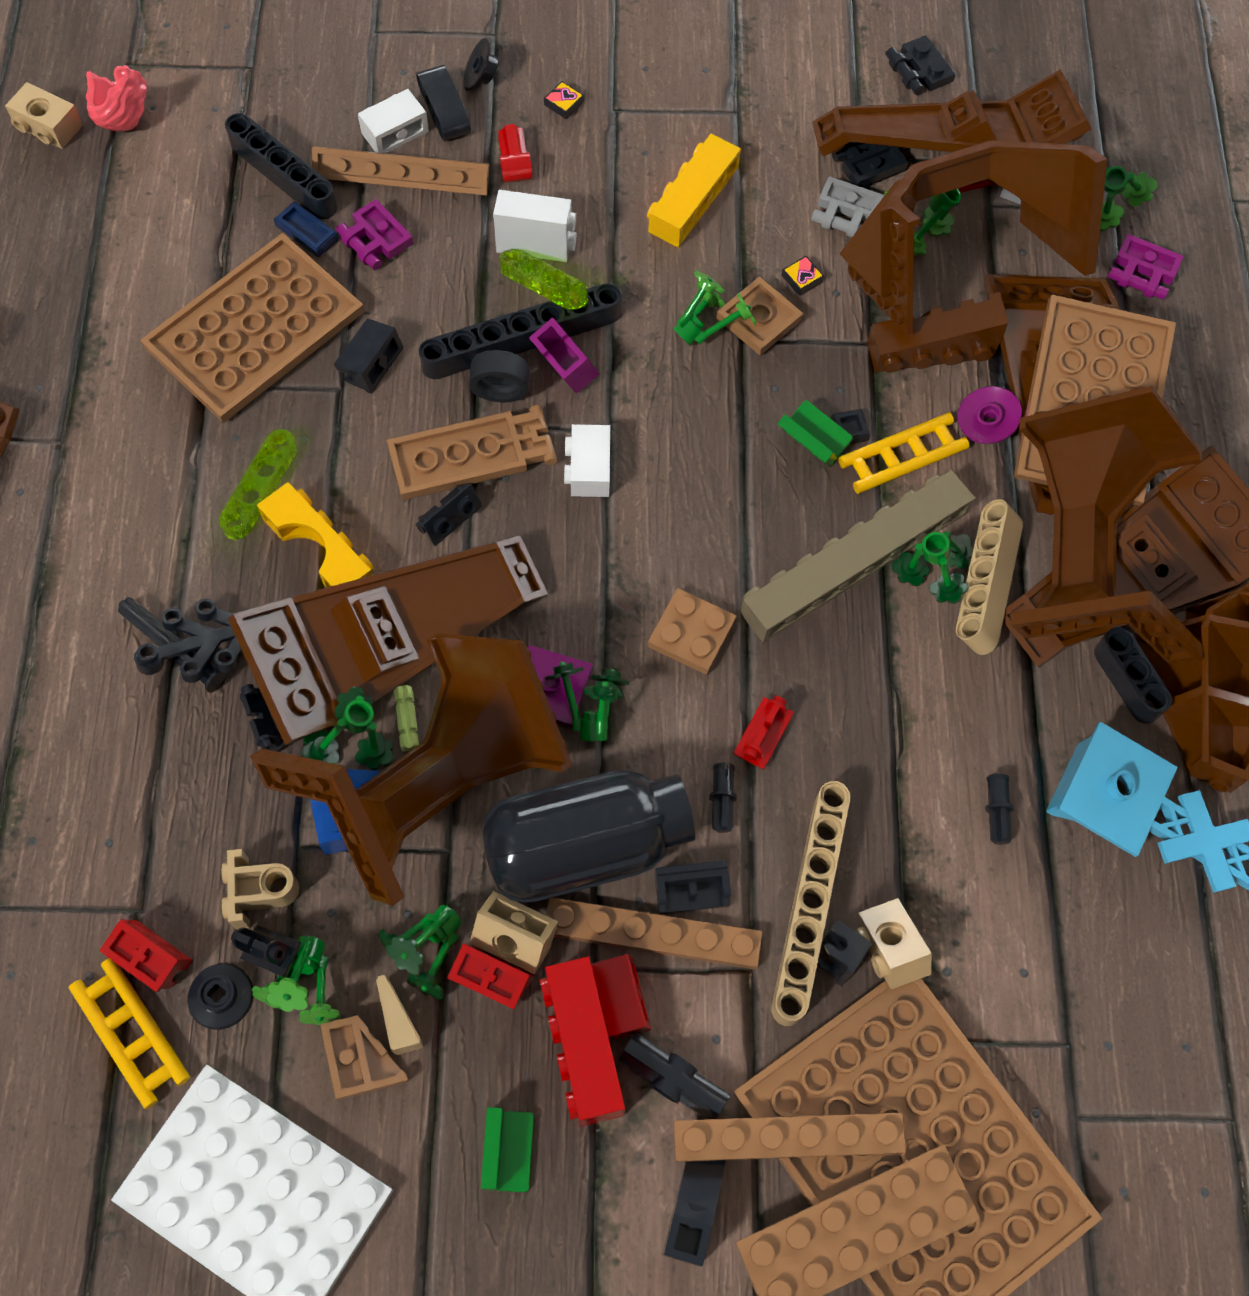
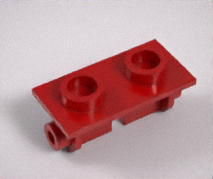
M774 696L773 700L763 697L733 753L734 755L764 770L794 714L793 711L785 707L787 703L785 699L779 696Z

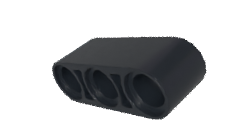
M445 65L416 72L420 92L441 139L446 141L470 134L471 125L467 112Z
M1115 627L1107 631L1094 649L1096 660L1132 716L1141 723L1149 724L1155 722L1172 704L1170 691L1128 630ZM1109 643L1114 644L1119 651L1112 649ZM1127 671L1134 673L1138 680L1131 678ZM1146 699L1152 701L1155 704L1156 708L1150 707L1147 704Z

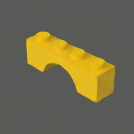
M287 482L257 504L263 521L282 541L306 538L316 541L325 548V560L318 572L326 588L373 575L372 570H374V567L364 554L358 556L352 550L353 544L343 532L337 534L331 528L333 524L329 517L322 510L316 512L311 507V499L301 488L296 491Z

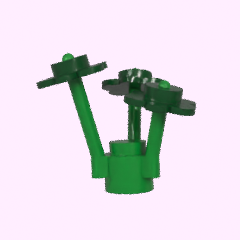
M560 662L559 666L553 667L554 674L545 676V680L562 677L572 715V731H580V740L583 741L607 740L610 702H615L617 699L624 697V693L620 692V689L615 685H629V681L622 679L621 673L616 672L614 669L602 670L601 675H590L591 680L598 682H595L593 687H584L583 692L590 695V698L599 700L598 711L583 712V718H580L569 675L584 669L583 667L574 668L572 662L567 664Z

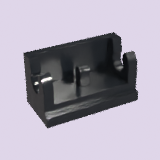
M367 318L334 363V366L338 371L347 374L344 378L347 383L364 389L371 394L404 347L394 327Z
M727 860L655 869L654 880L659 915L730 906L731 888Z
M837 919L822 941L827 953L836 962L827 963L824 958L819 957L817 965L837 979L835 983L842 987L853 975L872 942Z

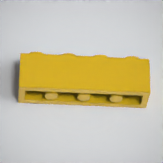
M712 133L704 143L700 142L695 148L691 160L682 164L678 177L674 182L670 181L666 185L658 203L655 201L650 206L647 213V218L649 219L648 232L679 248L737 171L741 148Z

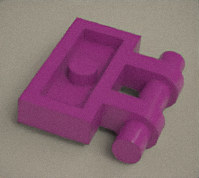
M377 199L352 214L355 225L349 228L345 223H341L336 229L341 236V241L348 248H353L357 252L358 259L364 265H369L374 271L382 266V261L377 255L383 252L389 259H392L414 244L412 235ZM365 235L371 239V242L367 245L361 240Z
M1127 234L1114 263L1125 268L1121 270L1112 266L1107 278L1117 281V285L1126 288V286H1130L1142 291V295L1148 298L1154 296L1164 300L1169 289L1158 285L1159 281L1170 285L1184 256ZM1136 271L1138 273L1150 277V279L1148 281L1146 279L1134 275L1133 272Z

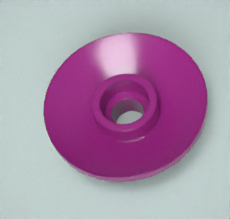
M995 386L983 387L973 391L962 401L958 409V424L962 433L970 440L981 444H994L1009 438L1020 425V418L1022 417V409L1017 397L1009 390ZM988 418L996 419L994 422H985Z

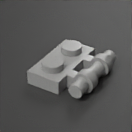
M829 176L818 201V206L827 209L826 213L815 209L811 221L820 223L822 228L828 230L834 228L846 232V236L852 238L861 227V221H865L884 195ZM840 213L852 217V219L849 221L835 215Z

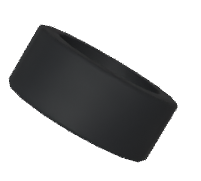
M500 350L485 351L477 354L472 359L469 387L474 394L485 400L501 403L514 402L522 399L527 394L530 367L526 360L511 352Z

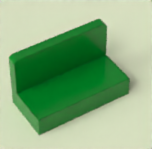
M807 400L803 401L791 417L785 414L777 423L783 431L828 467L834 464L853 440L851 434Z
M487 1107L481 1176L482 1190L528 1192L534 1122L533 1113L504 1111L503 1108Z

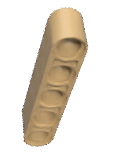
M1002 499L989 502L981 513L966 580L968 591L963 594L956 625L957 636L978 655L990 653L999 642L1023 528L1022 519Z

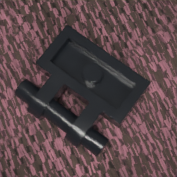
M926 35L902 44L901 52L899 53L894 47L889 48L885 53L889 59L890 67L894 72L898 71L902 76V83L907 89H911L915 95L923 92L924 86L922 84L930 92L954 81L956 73Z
M848 142L840 151L832 153V158L835 162L845 160L842 164L843 172L853 185L859 187L867 186L906 170L908 163L897 146Z

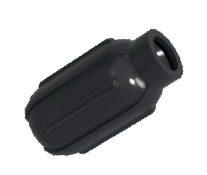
M629 770L611 771L511 796L494 805L488 811L483 824V846L493 880L501 894L510 900L522 903L540 901L639 875L657 865L663 859L668 847L695 840L693 816L684 785L679 775L676 774L650 781L641 773Z

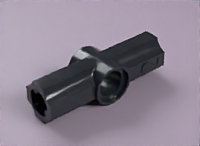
M636 1032L618 1059L620 1063L635 1074L649 1081L650 1086L662 1096L676 1104L682 1103L704 1119H717L731 1096L725 1090L714 1085L713 1082L697 1073L698 1070L685 1059L672 1052L666 1053Z

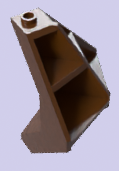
M1249 582L1174 614L1203 645V659L1168 663L1138 634L1135 639L1170 691L1172 704L1163 716L1191 777L1208 783L1212 789L1219 792L1232 793L1249 779Z

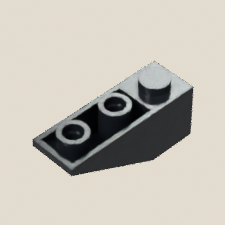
M726 1160L685 1162L662 1256L699 1267L703 1266Z

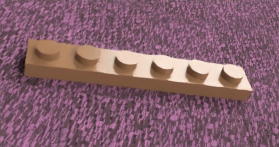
M318 146L312 147V168L329 180L488 195L490 164Z
M552 897L548 901L546 916L558 921L554 937L755 970L758 968L762 931Z
M902 1113L673 1121L675 1162L906 1153Z

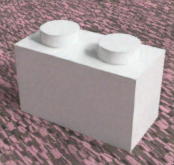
M409 89L392 95L390 98L358 113L361 134L373 150L378 153H388L429 132L426 111Z
M572 424V437H565V456H571V465H565L564 484H571V496L609 497L610 425Z

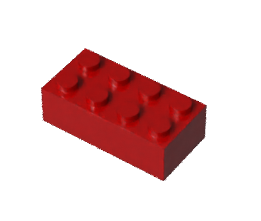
M589 956L546 966V978L540 979L545 1008L553 1006L554 1015L548 1016L553 1044L561 1043L563 1053L556 1054L562 1082L568 1080L570 1082L571 1092L565 1093L570 1120L578 1118L579 1127H584L623 1117L625 1112L624 1101Z

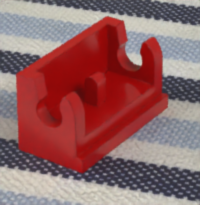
M120 919L99 950L156 992H160L161 989L172 988L177 983L173 979L175 974L179 970L188 969L193 961L137 920Z
M462 944L447 978L514 1010L523 1000L522 995L526 987L531 983L534 974L472 944Z
M624 954L591 964L608 1038L615 1037V1039L634 1035L635 1032L641 1033L652 1030L634 958L629 954Z

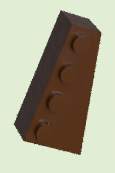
M1000 292L988 294L989 300L975 304L972 298L961 301V307L947 311H942L941 307L929 309L928 312L916 319L913 315V333L909 335L898 325H895L892 319L872 324L867 344L874 371L892 373L900 369H924L932 365H955L959 362L973 360L982 362L994 358L1009 324Z

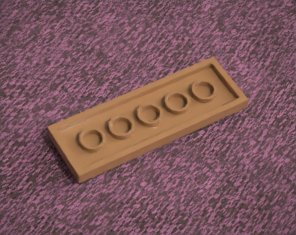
M943 1144L734 1243L757 1296H823L980 1220V1217Z

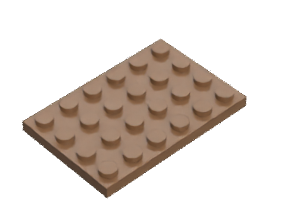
M281 233L143 337L140 342L147 352L222 423H225L363 314L365 309L364 305L284 233Z
M1051 295L1047 302L1025 416L1033 415L1039 411L1062 408L1071 403L1095 400L1104 395L1128 392L1137 387L1153 386L1163 399L1176 322ZM1022 433L1013 478L1048 485L1039 452ZM1147 485L1131 503L1132 505L1140 506L1144 503Z

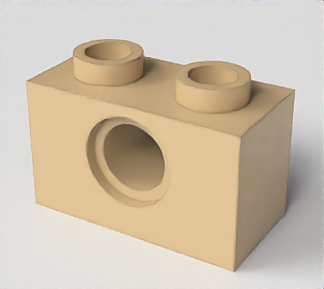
M28 82L5 105L11 117V123L16 129L23 133L28 132L36 136L43 143H51L61 149L66 146L83 126L74 104Z
M493 891L477 913L470 944L535 975L549 953L558 921Z
M898 898L858 913L859 928L855 931L872 942L868 949L872 955V966L879 978H885L891 990L931 975L932 953Z

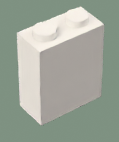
M498 190L493 213L496 252L567 262L569 250H575L577 233L574 232L576 213L571 212V199Z

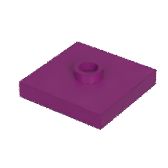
M529 645L528 649L531 653L532 663L538 678L543 683V691L550 708L555 714L556 724L572 728V715L562 677L545 680V676L554 674L553 667L559 666L560 662H565V664L572 662L574 668L583 667V671L569 675L579 710L584 695L583 690L584 687H587L593 664Z

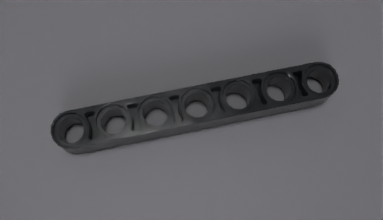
M601 284L427 339L421 343L418 350L422 372L430 379H441L471 369L472 359L477 354L485 351L500 350L519 354L537 348L529 337L552 317L569 337L612 324L621 315V290L614 284Z

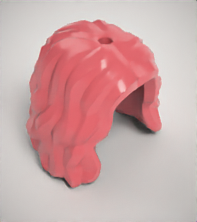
M126 65L117 66L113 73L115 82H110L106 77H99L91 71L86 72L88 82L86 93L87 110L92 121L96 125L110 131L124 132L134 129L144 112V99L148 90L146 81L141 77L140 72L130 69Z

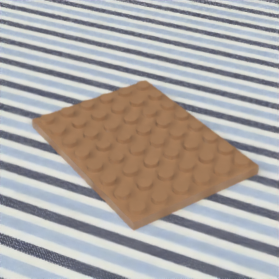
M922 979L892 990L885 980L733 1092L749 1118L902 1113L906 1153L778 1158L810 1206L940 1145H945L978 1212L980 1220L860 1277L873 1296H1008L1103 1219Z

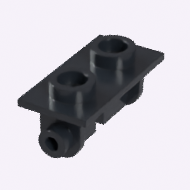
M471 483L468 485L462 484L461 486L456 485L454 490L440 500L442 504L440 508L434 505L423 516L418 517L419 522L415 524L417 529L422 534L427 533L434 546L482 507Z
M247 684L240 689L242 693L239 697L247 716H257V719H252L249 722L256 739V745L262 749L278 752L285 746L281 734L259 687L255 688L253 684Z
M256 925L253 931L245 927L239 928L231 935L233 946L243 951L240 959L282 977H286L301 945L299 941Z

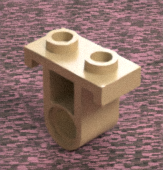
M242 849L227 850V862L222 863L221 869L223 883L227 884L228 896L222 899L223 918L228 919V922L235 929L242 927L250 928V920L243 914V911L284 907L294 902L299 895L300 886L298 880L287 866L278 863L243 866L249 865V857ZM280 878L287 879L283 890L271 892V885L275 880Z

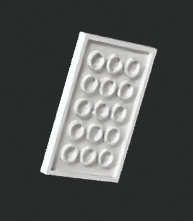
M206 1064L111 1201L246 1296H327L394 1190Z

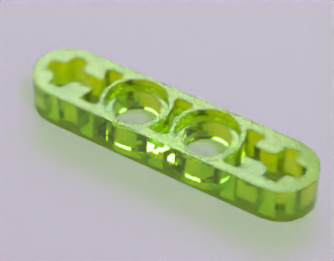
M509 249L499 255L500 269L504 276L566 309H578L587 304L586 284L577 278L520 249Z
M276 429L267 436L221 512L219 525L225 536L229 539L238 540L249 534L260 516L257 504L274 492L296 455L297 444L290 431ZM286 441L288 446H281L277 451L276 444L282 445ZM264 465L275 467L273 474L268 477L258 475V471ZM248 491L260 493L259 498L253 503L242 501L243 495ZM239 518L242 524H235L231 528L229 522H236Z

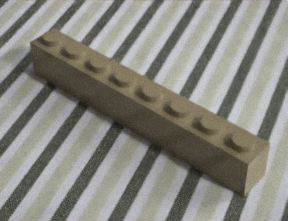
M952 469L942 476L936 474L926 481L923 488L918 491L912 489L905 493L894 506L886 505L882 507L870 521L866 523L860 521L855 524L846 536L841 539L835 537L828 541L817 554L812 555L809 553L797 562L796 567L788 572L786 570L778 572L770 579V583L761 589L759 586H756L749 590L743 597L740 613L764 643L897 559L903 552H908L917 543H922L924 537L929 533L939 532L968 514L976 498Z

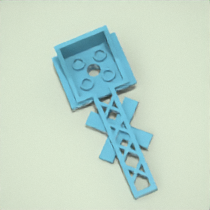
M1102 722L1097 723L1092 736L1078 743L1046 812L1050 815L1079 823L1134 857L1139 855L1150 832L1164 840L1157 843L1164 864L1193 857L1203 864L1213 893L1236 887L1235 883L1249 891V876H1247L1242 861H1249V846L1243 844L1249 842V820L1244 819L1217 827L1213 826L1200 790L1178 796L1181 806L1165 797L1166 792L1178 767ZM1117 780L1124 784L1126 788L1125 795L1119 792ZM1159 808L1162 809L1166 823L1159 824L1154 821ZM1187 824L1191 834L1183 835L1180 825ZM1223 848H1224V851H1225V853H1226L1227 860H1226L1225 855H1224V853H1223V850H1222Z

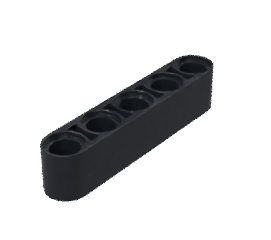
M236 113L226 119L225 129L234 152L318 219H329L334 216L337 211L332 184L247 115Z

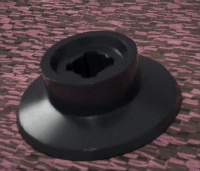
M486 38L481 39L477 43L467 62L464 73V86L467 89L473 88L478 82L489 84L497 70L498 58L490 54V42Z
M228 963L215 964L202 970L192 981L187 996L188 1009L193 1019L201 1026L213 1030L230 1028L239 1023L247 1015L253 1002V985L249 976L238 966ZM221 987L226 994L219 1002H215L211 996Z

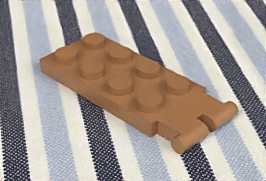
M534 405L530 407V412L512 416L511 411L388 439L387 444L402 500L453 489L456 485L474 484L527 471L526 465L545 461L546 465L555 464L558 460L550 435H544L548 432V427L541 406Z

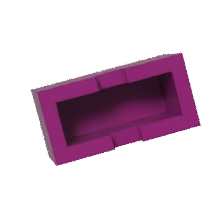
M553 317L529 337L576 394L600 374Z

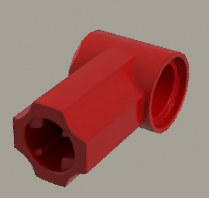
M515 124L505 125L503 129L498 131L503 183L532 180L530 154L526 152L523 128H519Z

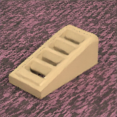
M385 975L377 976L376 982L390 1049L394 1054L399 1055L424 1048L422 1040L391 982Z

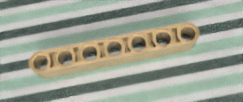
M838 781L827 782L821 787L812 810L771 1005L773 1018L783 1026L797 1024L806 1015L809 1008L850 803L848 788ZM824 796H835L839 800L840 806H829L825 802ZM821 827L829 829L833 834V839H822L818 835L817 829ZM814 860L822 862L826 866L827 873H815L810 867V862ZM812 894L819 899L820 907L816 909L807 907L803 901V895ZM805 928L809 930L813 936V942L809 944L800 942L796 937V929ZM791 963L802 965L806 971V977L803 979L793 978L788 971V965ZM785 998L794 1000L799 1007L798 1014L794 1016L785 1014L781 1008V1000Z

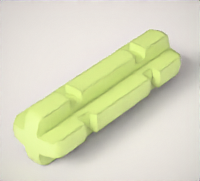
M404 685L394 689V697L397 704L398 731L401 734L399 736L400 747L403 752H410L419 745V738L416 733L418 729L415 706L412 703L414 702L413 690L411 686Z

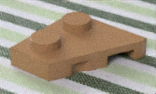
M358 1015L320 1024L335 1101L407 1083V1074L396 1065L387 1054L388 1051L379 1040L373 1037L369 1032V1028Z

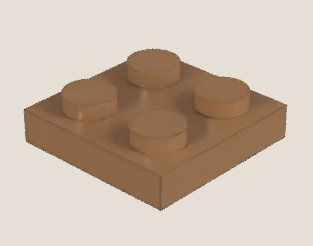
M759 276L740 292L746 305L751 306L750 312L757 324L754 325L750 318L744 321L741 316L726 325V327L758 355H762L802 321L803 313ZM737 295L717 311L716 318L719 321L738 310L736 304L740 300Z
M677 588L653 631L647 647L708 675L736 621L737 615Z

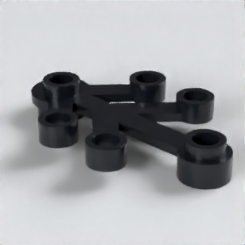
M211 599L199 600L195 605L196 615L199 620L205 622L212 620L227 626L216 630L183 618L182 612L179 609L170 608L165 610L161 618L166 630L180 631L194 637L160 647L149 643L141 645L134 654L137 670L145 675H153L162 670L164 660L198 650L193 659L184 661L180 666L183 680L188 683H195L202 678L203 669L222 642L232 640L227 649H222L215 654L214 660L216 668L220 672L227 673L233 671L237 666L236 660L242 652L228 621V618L233 614L217 609L215 602ZM205 608L211 609L207 612L202 611ZM171 618H177L175 621H168ZM223 659H230L227 663L221 662ZM190 669L197 670L194 673H186Z

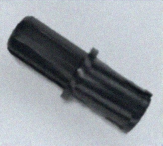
M725 762L713 765V792L709 794V800L712 801V829L717 831V833L731 832L733 828V803L737 800V795L734 793L735 766L728 763L727 769H725Z
M992 774L986 777L988 783V805L985 806V811L989 813L990 840L997 845L1009 844L1011 842L1010 813L1014 811L1013 805L1010 804L1009 796L1010 778L1006 774Z

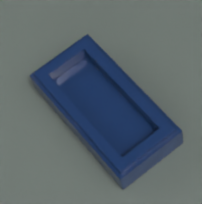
M295 201L273 219L276 227L317 257L321 256L339 240L338 233Z

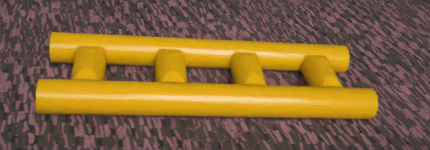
M947 412L838 457V462L843 469L853 465L860 477V480L853 483V488L857 494H860L969 448V441L966 437L957 440L953 438L947 426L954 423V418L950 412ZM935 431L943 446L927 451L919 437ZM908 443L916 457L900 463L892 448ZM880 454L888 468L872 474L865 460Z
M108 958L101 963V967L106 973L105 976L88 988L82 979L76 980L68 988L141 1105L147 1110L158 1102V1099L152 1092L171 1077L177 1086H181L191 1076L120 966ZM115 987L125 1005L108 1017H105L95 1000ZM134 1017L144 1035L125 1048L114 1030ZM153 1047L164 1065L144 1078L133 1060Z

